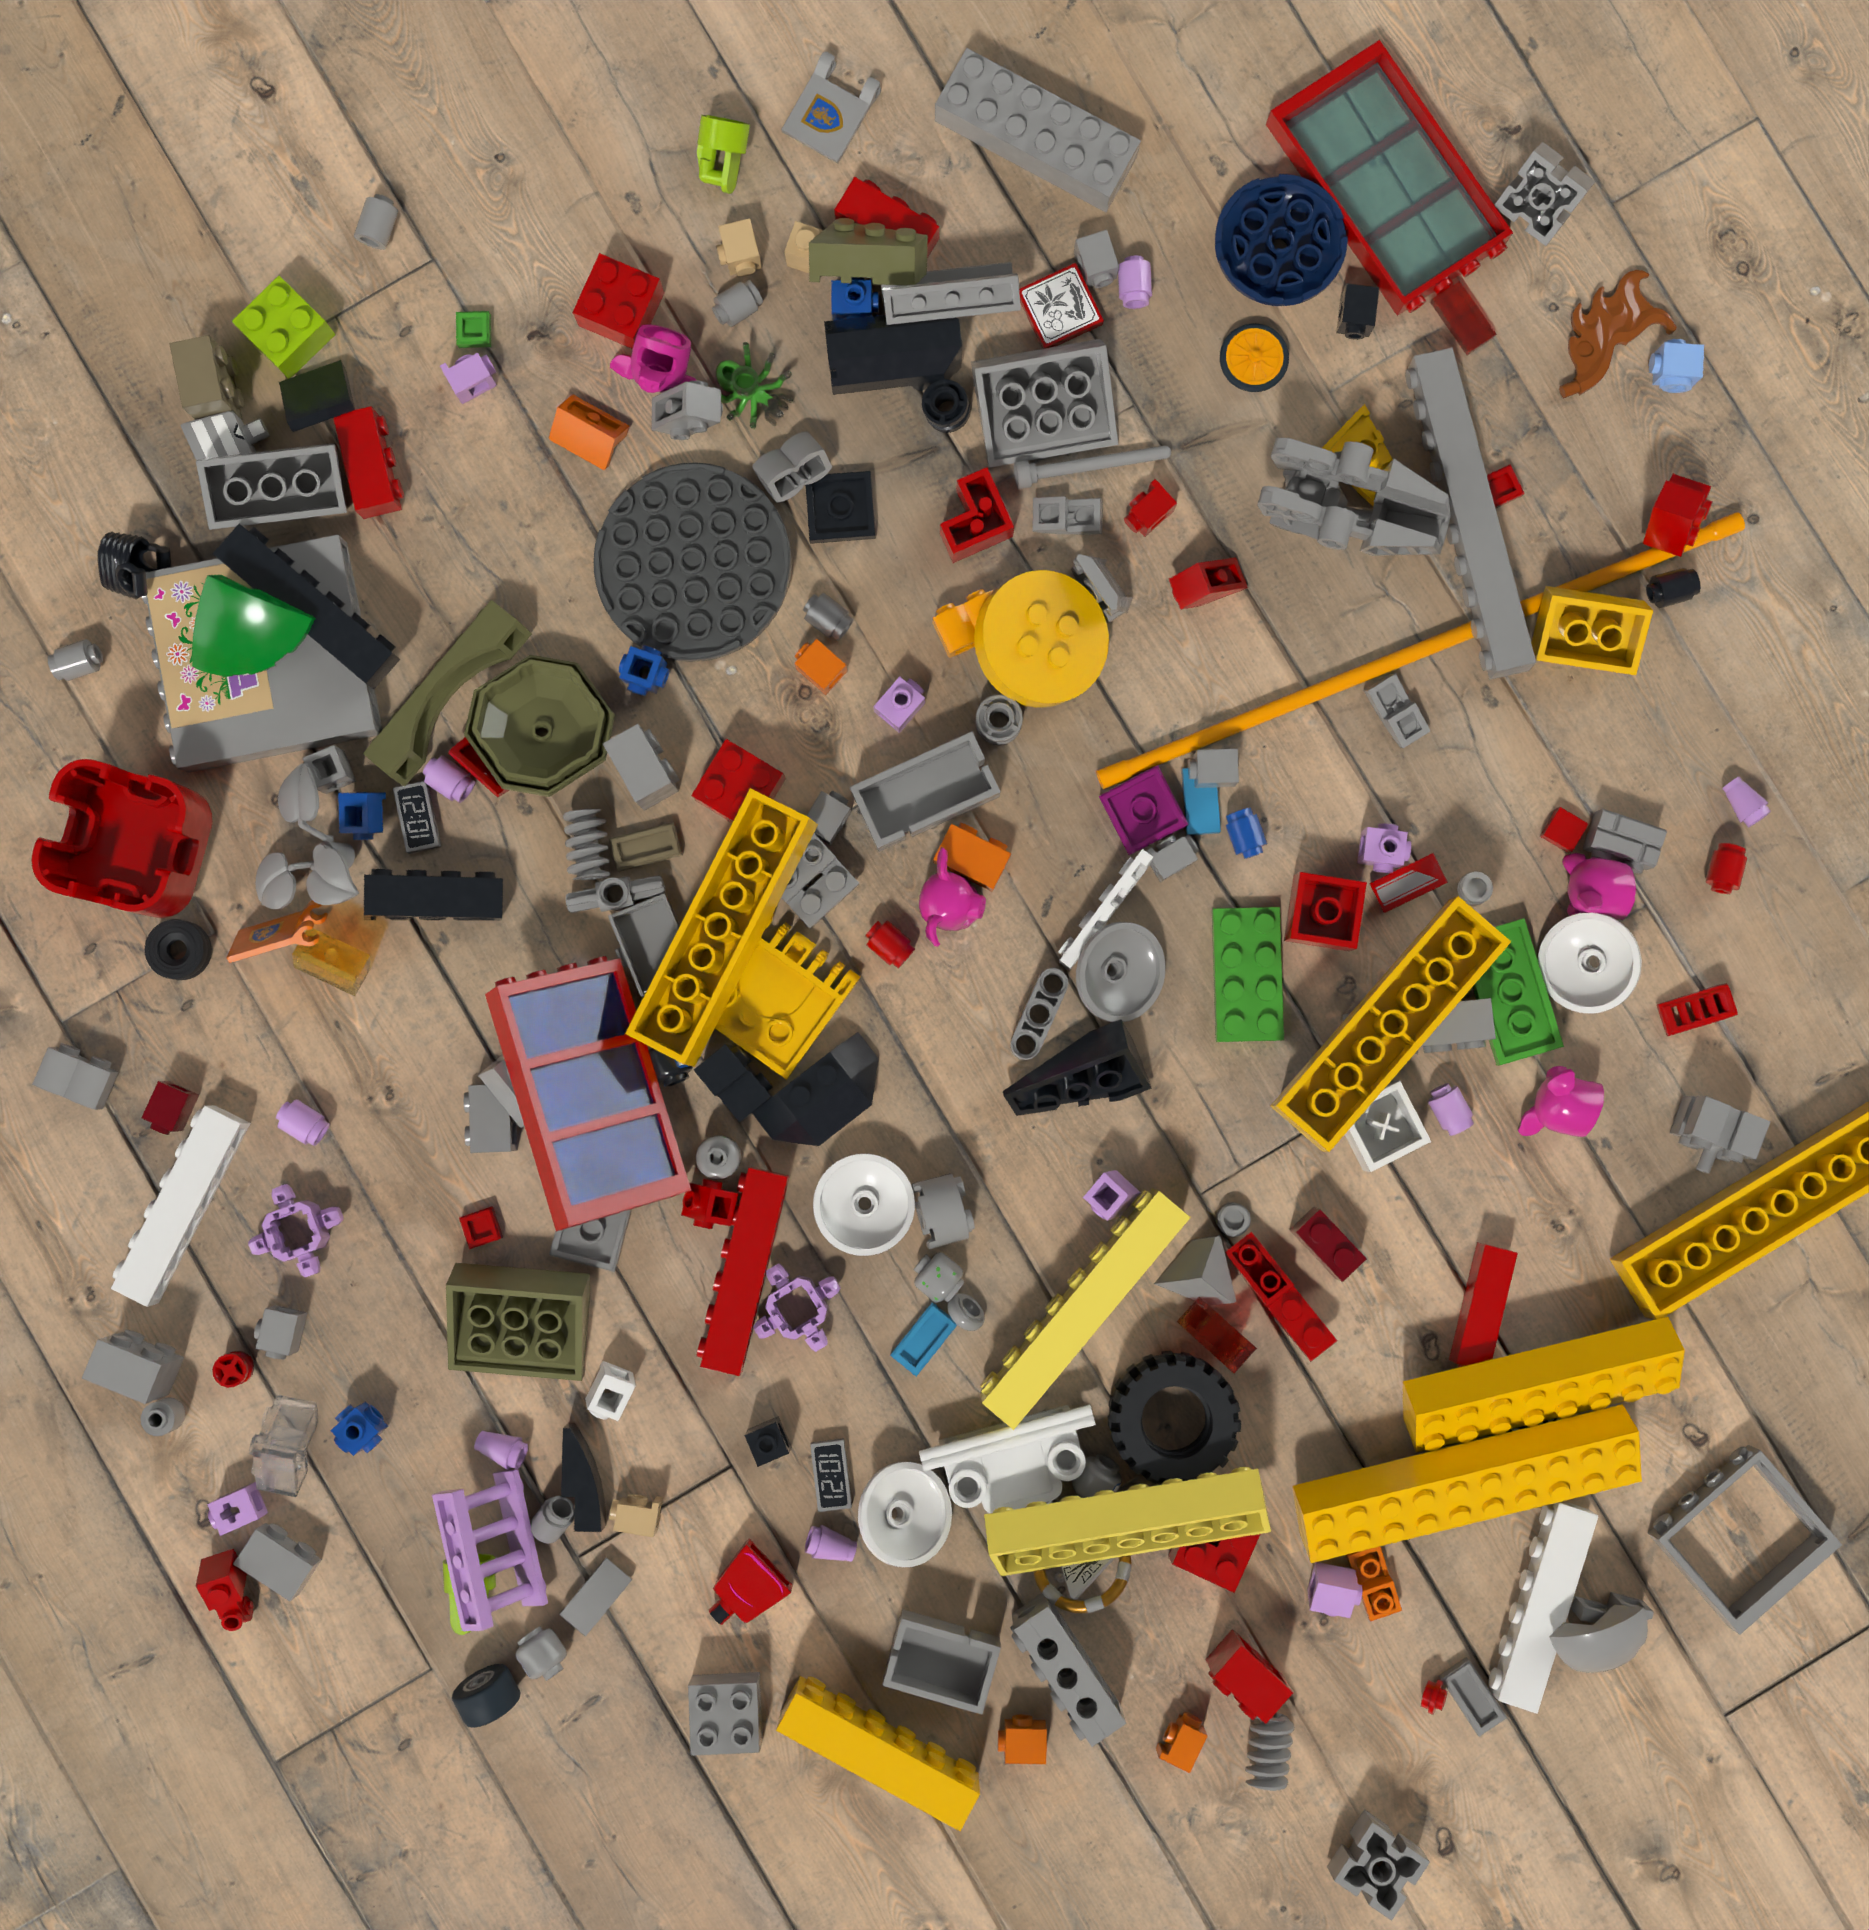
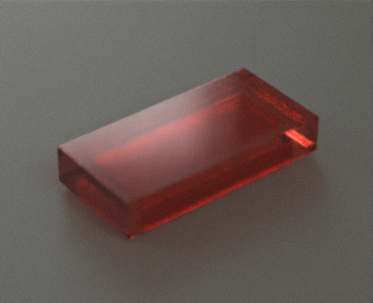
M1460 281L1431 300V305L1467 356L1497 335Z

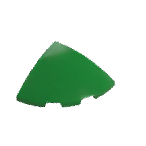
M207 575L195 618L192 642V667L206 673L227 677L244 674L252 675L266 671L276 666L275 663L287 653L294 652L309 633L315 617L259 589H249L223 575Z

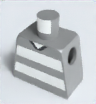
M233 411L223 412L180 425L196 461L203 458L254 453L257 451L253 444L270 437L265 424L260 418L244 425L241 418Z

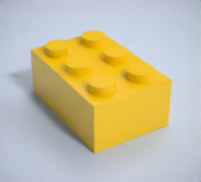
M1545 586L1531 642L1535 659L1543 662L1636 675L1653 609L1644 600Z

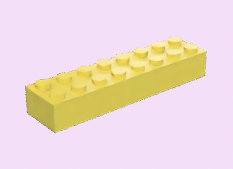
M1152 1188L1148 1192L1144 1189L1132 1203V1206L1135 1207L1128 1218L1122 1215L1110 1229L1113 1236L1106 1244L1100 1241L1088 1256L1092 1260L1084 1270L1079 1267L1067 1281L1070 1286L1063 1296L1057 1293L1045 1307L1048 1314L1041 1322L1035 1319L1023 1334L1026 1340L1019 1348L1015 1345L1012 1346L1002 1359L1004 1362L1002 1369L997 1374L992 1371L980 1385L982 1388V1393L980 1394L982 1404L1013 1430L1191 1218L1160 1191Z
M1250 1467L1235 1468L1231 1473L1223 1475L1204 1473L1197 1476V1479L1187 1481L1178 1478L1168 1479L1162 1485L1151 1487L1145 1484H1138L1129 1487L1127 1491L1121 1492L1102 1490L1096 1492L1094 1496L1086 1498L1067 1496L1062 1498L1060 1502L1050 1504L1037 1501L1029 1503L1026 1508L1014 1510L1010 1507H1001L995 1509L993 1513L984 1514L988 1553L1000 1576L1271 1532L1259 1470L1251 1469Z

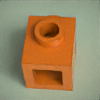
M1024 1714L1013 1715L1012 1719H1005L1004 1730H998V1752H1004L1005 1764H1046L1047 1727L1045 1720H1033L1032 1716Z

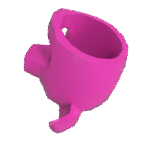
M642 325L637 332L632 355L619 354L610 362L612 370L629 380L634 379L640 388L648 393H663L684 382L697 381L696 378L686 375L691 352L690 339L680 332L658 325Z
M941 847L937 856V873L931 875L926 880L919 895L920 913L927 922L926 937L937 947L940 943L936 935V928L945 931L966 929L977 919L983 917L986 906V898L979 895L976 888L966 878L947 871L948 855L947 850Z
M1573 853L1563 857L1562 863L1570 874L1567 885L1570 900L1567 913L1570 916L1579 913H1598L1617 920H1624L1628 916L1635 902L1636 894L1635 877L1629 865L1603 858L1586 859L1585 855L1580 853Z
M1563 1066L1552 1067L1547 1071L1546 1080L1537 1091L1535 1105L1522 1116L1518 1132L1523 1136H1531L1538 1133L1545 1126L1547 1129L1560 1134L1574 1137L1587 1136L1595 1126L1604 1104L1603 1085L1575 1078V1073L1572 1069H1567Z

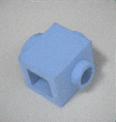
M1671 339L1664 342L1652 353L1649 360V373L1653 374L1652 385H1659V388L1668 393L1690 391L1703 377L1704 345L1686 344V341L1683 339Z

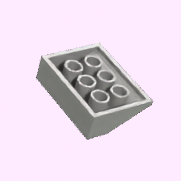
M1101 339L971 362L989 468L1119 445L1107 347Z

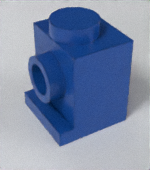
M386 792L338 793L339 833H353V840L374 839L373 833H383L382 799H386Z

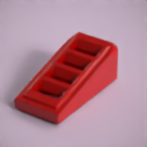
M1727 983L1718 984L1656 1005L1667 1036L1738 1015ZM1714 994H1715V996H1716V999H1717V1002H1718V1005H1719V1008H1720V1011H1721V1012H1718V1009H1717V1006H1716V1003H1715V1000H1714V997H1713ZM1699 999H1704L1709 1016H1704ZM1685 1003H1690L1695 1020H1690ZM1674 1006L1677 1007L1682 1022L1678 1026L1671 1009Z

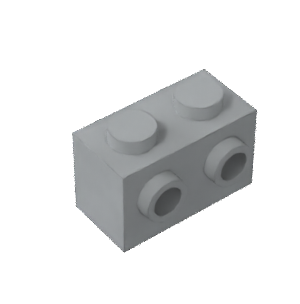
M690 381L653 397L651 430L670 434V438L674 440H688L695 433L706 432L707 428L720 423L723 412L721 389L708 387V383L704 381Z

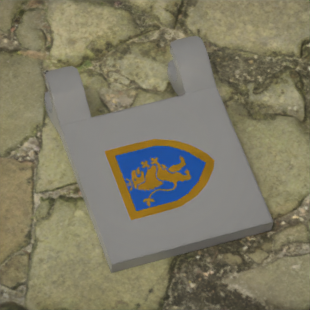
M823 52L813 75L781 131L838 164L868 110L880 95L881 88L880 82L870 77L864 84L858 98L831 83L827 79L836 68L835 57L828 52Z

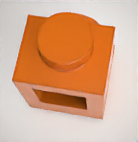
M1184 1712L1183 1715L1179 1714L1175 1723L1170 1722L1163 1737V1741L1166 1742L1165 1745L1158 1742L1156 1746L1159 1759L1190 1773L1208 1737L1204 1726H1202V1720L1188 1712Z

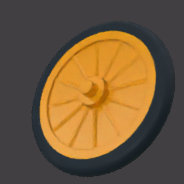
M1245 324L1234 329L1225 338L1220 350V366L1223 374L1232 385L1247 392H1262L1274 387L1284 377L1289 364V351L1286 342L1276 330L1263 324Z

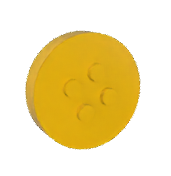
M1036 570L1015 576L999 586L986 599L976 620L974 644L977 659L983 673L1002 695L1021 705L1044 708L1069 701L1092 686L1099 677L1107 659L1109 633L1100 605L1081 583L1059 572Z

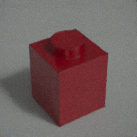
M158 1081L141 1118L151 1122V1129L165 1135H169L170 1132L183 1131L200 1094L170 1081Z

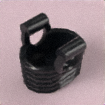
M112 531L103 536L97 551L101 585L107 590L115 591L118 594L121 593L129 598L138 599L148 594L146 572L172 567L170 548L149 543L142 536L138 537L137 535L132 536L131 534L126 535L125 533L120 534L119 532L114 533ZM145 552H156L157 567L147 564L144 559Z

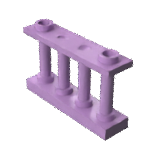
M518 1469L493 1473L496 1486L468 1496L464 1495L463 1489L446 1490L432 1495L462 1631H483L493 1627L491 1613L520 1600L522 1606H543L548 1604L546 1583L541 1573L523 1493L524 1485ZM499 1499L503 1519L472 1530L468 1511ZM506 1533L511 1553L480 1564L476 1544ZM514 1566L518 1586L487 1598L484 1578Z

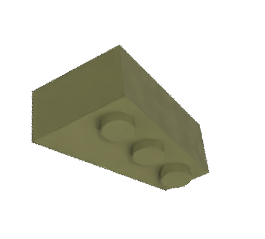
M839 218L809 242V282H820L821 276L841 277V283H852V277L872 278V284L915 285L927 275V235L918 234L911 228L893 230L885 228L880 223L862 225L854 223V220L849 218Z

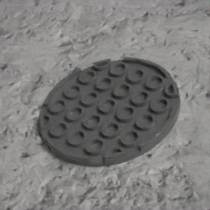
M680 463L646 474L642 477L643 479L636 482L627 491L625 489L608 510L609 513L597 535L593 558L594 577L599 597L606 612L630 640L641 648L642 645L660 651V656L676 661L698 662L717 659L740 650L756 639L770 625L781 608L788 591L792 568L791 548L785 525L778 511L765 493L744 476L742 477L721 466L707 463Z

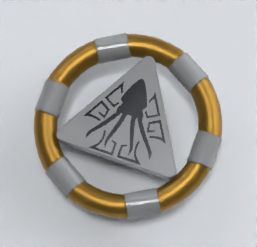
M1131 1555L1119 1557L1115 1581L1106 1592L1085 1600L1077 1599L1115 1558L1061 1566L1071 1599L1064 1597L1050 1584L1046 1569L1033 1571L1034 1578L1042 1595L1054 1606L1071 1613H1092L1109 1606L1121 1595L1129 1581L1132 1568Z

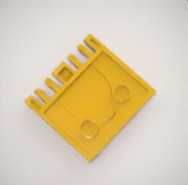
M774 914L771 916L766 928L772 923ZM785 922L778 928L770 943L760 938L715 1029L787 1080L856 986L861 976L850 969L835 990H833L831 986L846 965L839 961L832 967L825 981L822 982L814 974L825 963L829 953L822 949L807 970L801 967L816 947V944L797 931L782 952L776 949L791 929V926Z

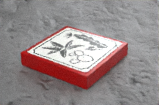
M1076 263L1019 289L1020 303L1042 349L1061 345L1102 326L1104 323Z

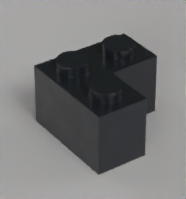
M724 1044L697 1066L694 1071L713 1095L718 1096L735 1118L739 1122H743L773 1096L769 1092L773 1086L762 1072L755 1075L748 1066L752 1060L740 1046L736 1045L733 1047L732 1045Z

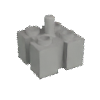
M1542 142L1519 170V175L1509 184L1495 203V207L1513 222L1522 217L1530 223L1525 231L1547 246L1596 181L1576 166L1568 172L1559 165L1564 157Z
M1683 1096L1670 1134L1680 1137L1678 1143L1696 1150L1699 1148L1703 1149L1696 1169L1708 1174L1711 1171L1715 1158L1726 1162L1732 1160L1738 1163H1742L1744 1158L1756 1160L1771 1121L1745 1111L1737 1110L1728 1104L1707 1096Z

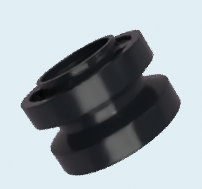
M949 379L938 380L928 386L923 394L922 409L928 423L935 430L951 433L961 429L967 423L971 413V406L964 388L959 383ZM943 402H954L953 407L949 411L942 412L938 410Z

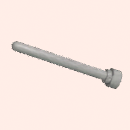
M1158 446L1036 466L1035 463L1029 464L1028 461L1015 462L1014 475L1017 489L1029 488L1033 483H1037L1038 479L1167 459L1171 455V449L1168 446Z

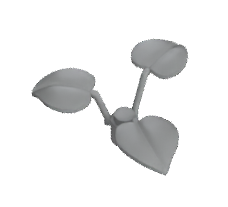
M300 764L288 775L279 789V810L285 821L290 823L298 821L300 828L320 838L323 842L313 850L314 861L294 863L288 866L286 856L278 852L269 854L261 861L256 873V892L261 905L270 909H282L291 903L296 892V880L291 872L297 869L311 868L312 872L307 878L306 886L309 896L317 904L336 905L350 900L359 894L349 873V868L352 866L355 858L352 846L348 843L334 842L333 836L325 835L306 823V821L314 820L317 816L319 795L308 764Z

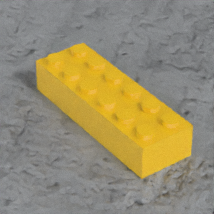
M799 1676L780 1712L776 1728L777 1732L954 1829L961 1831L980 1795L979 1773L975 1771L976 1767L972 1763L962 1758H958L956 1761L945 1755L946 1751L936 1743L928 1742L925 1744L916 1739V1734L910 1729L898 1725L896 1728L886 1723V1718L873 1709H868L866 1712L855 1706L856 1701L844 1693L833 1694L826 1690V1685L817 1678L808 1676L806 1679Z

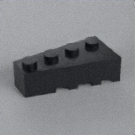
M371 869V875L364 874V920H376V916H385V919H391L392 921H406L412 919V917H419L420 920L426 921L446 920V918H453L456 921L502 920L503 878H495V872H475V877H461V871H441V876H427L426 870H406V876L392 875L391 869Z

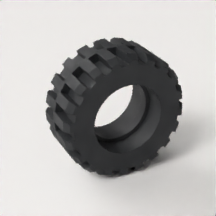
M1161 1351L1160 1355H1147L1142 1358L1143 1361L1135 1365L1133 1363L1126 1369L1127 1374L1122 1379L1119 1377L1116 1382L1114 1395H1110L1108 1426L1119 1454L1129 1465L1130 1469L1137 1475H1143L1147 1481L1157 1484L1158 1482L1163 1483L1168 1479L1174 1478L1182 1479L1183 1481L1197 1479V1476L1200 1474L1213 1473L1219 1465L1223 1468L1229 1461L1227 1458L1229 1452L1235 1451L1237 1447V1432H1241V1420L1238 1416V1412H1240L1239 1403L1235 1399L1232 1387L1225 1378L1205 1360L1185 1352L1179 1354L1172 1351ZM1167 1387H1182L1193 1392L1201 1400L1206 1416L1205 1425L1201 1434L1190 1445L1176 1450L1163 1449L1151 1442L1146 1436L1142 1425L1143 1409L1147 1401L1156 1392Z

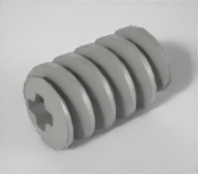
M600 809L574 810L563 815L565 821L573 823L564 828L565 834L574 836L565 841L566 847L575 849L566 854L567 860L576 862V864L567 868L569 874L577 876L572 880H593L610 876V872L600 870V866L609 863V859L599 856L600 852L608 850L607 845L598 843L599 839L607 836V832L597 830V826L606 823V819L596 817V813L602 811Z
M1276 1712L1267 1724L1261 1720L1260 1724L1250 1725V1730L1258 1733L1259 1738H1250L1248 1741L1250 1745L1258 1748L1257 1751L1247 1753V1758L1256 1762V1765L1245 1767L1246 1772L1254 1775V1779L1246 1780L1245 1783L1270 1791L1282 1790L1288 1786V1780L1284 1775H1287L1290 1770L1286 1761L1290 1760L1291 1752L1287 1748L1293 1744V1739L1289 1734L1294 1731L1295 1726L1287 1716Z

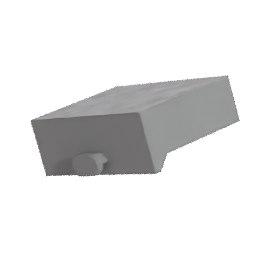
M665 893L620 912L608 915L620 948L615 949L616 955L621 959L623 968L629 967L641 997L645 996L680 927L669 898Z

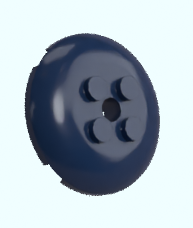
M1279 174L1278 177L1252 180L1230 197L1219 216L1215 231V252L1219 266L1227 280L1237 291L1258 303L1271 306H1291L1308 301L1323 292L1336 278L1342 267L1348 244L1343 214L1335 200L1326 190L1306 178L1290 174ZM1281 239L1286 243L1287 247L1275 249L1272 240Z

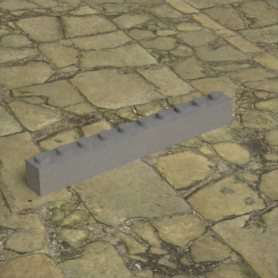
M1453 347L1416 355L1413 357L1408 369H1406V383L1408 388L1414 391L1416 399L1413 403L1415 417L1417 420L1422 421L1424 429L1421 435L1424 450L1430 452L1432 459L1430 463L1431 478L1433 482H1438L1439 489L1448 494L1451 517L1446 535L1449 544H1454L1457 554L1454 558L1455 570L1458 576L1463 577L1465 585L1462 592L1465 606L1471 608L1473 615L1471 620L1472 634L1475 639H1479L1482 650L1479 652L1481 668L1483 671L1488 672L1489 680L1527 672L1535 665L1536 659Z

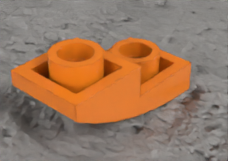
M1381 1547L1347 1554L1350 1569L1356 1570L1357 1583L1362 1585L1361 1600L1370 1622L1402 1611Z

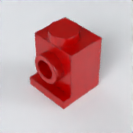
M1156 479L1150 483L1147 491L1148 494L1143 491L1130 502L1131 509L1129 514L1124 517L1127 526L1135 533L1140 532L1144 537L1170 516L1177 505L1174 498Z

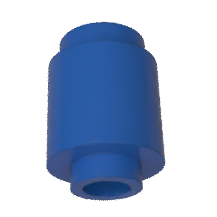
M1251 807L1227 815L1228 824L1225 826L1235 854H1243L1244 859L1263 853L1262 846L1268 843L1258 815L1253 814Z

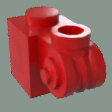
M234 1549L201 1559L195 1585L208 1610H216L219 1619H221L222 1627L228 1631H236L241 1628L242 1623L251 1621L254 1607L253 1602L248 1596L243 1597L247 1573L233 1565L238 1557Z

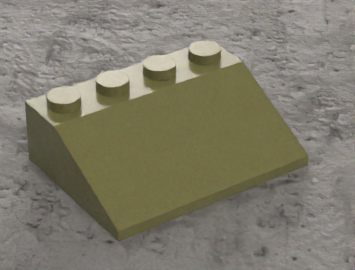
M455 1263L446 1283L448 1370L582 1381L590 1304V1274Z

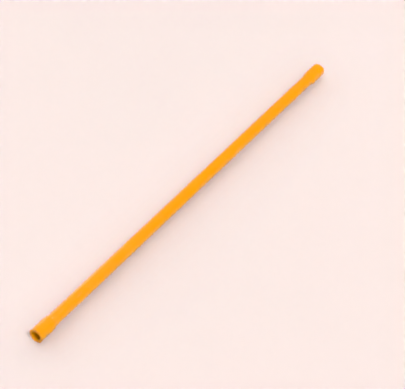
M1735 512L1702 527L1694 546L1687 545L1683 553L1743 531L1745 529V522L1739 512ZM1650 548L1556 587L1588 592L1676 555L1656 548ZM1544 592L1520 601L1524 617L1539 612ZM1471 621L1131 759L1122 760L1096 771L1098 781L1102 789L1108 788L1157 765L1472 639L1474 637L1471 630Z

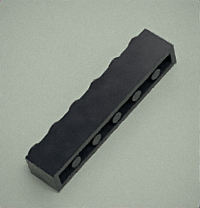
M239 523L213 552V555L253 589H259L315 617L308 635L364 683L375 689L400 661L392 653L396 646L381 634L377 638L373 637L367 631L371 626L355 612L351 617L341 610L345 605L344 602L331 591H328L326 595L321 593L316 588L320 583L306 570H303L300 574L291 567L295 561L280 548L275 552L266 546L269 539L254 526L248 531Z

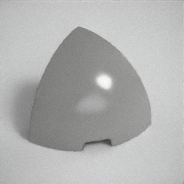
M1614 1605L1594 1625L1563 1623L1549 1637L1559 1657L1570 1668L1584 1673L1606 1672L1628 1663L1638 1653L1640 1647L1647 1639V1617L1644 1607Z

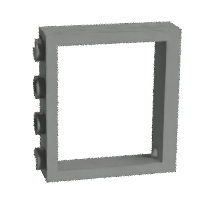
M1750 1445L1736 1449L1729 1456L1730 1461L1725 1466L1711 1471L1704 1478V1484L1701 1487L1682 1496L1678 1501L1679 1506L1670 1514L1665 1513L1658 1517L1653 1523L1654 1528L1648 1532L1650 1537L1722 1621L1739 1635L1842 1546L1839 1540L1763 1452ZM1754 1466L1812 1535L1727 1608L1669 1539Z

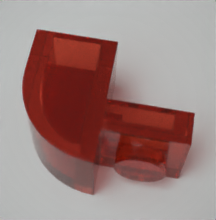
M1200 1297L1195 1300L1177 1321L1234 1374L1257 1349Z

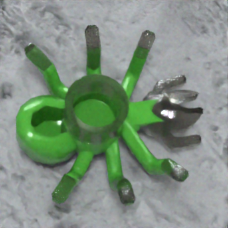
M744 342L745 366H740L732 360H725L720 362L716 368L718 384L722 390L732 393L727 396L721 394V402L729 403L737 398L741 399L736 410H732L727 415V420L731 421L734 417H739L748 400H751V429L756 428L757 403L759 402L762 403L765 420L776 426L777 422L769 417V413L774 418L783 417L784 413L778 407L788 410L789 408L785 401L792 403L793 399L783 393L776 395L767 394L765 391L780 388L783 382L792 376L791 371L780 375L776 382L759 386L768 376L771 364L775 359V354H769L765 361L764 369L758 376L751 365L749 343Z

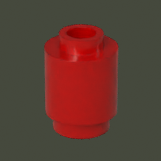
M1719 843L1718 849L1713 851L1705 881L1711 885L1712 891L1729 895L1732 893V890L1740 889L1748 859L1745 856L1746 849L1744 847L1730 843Z
M888 920L884 924L877 921L865 935L869 939L866 946L889 966L893 964L898 969L915 951V948L910 944L911 940Z

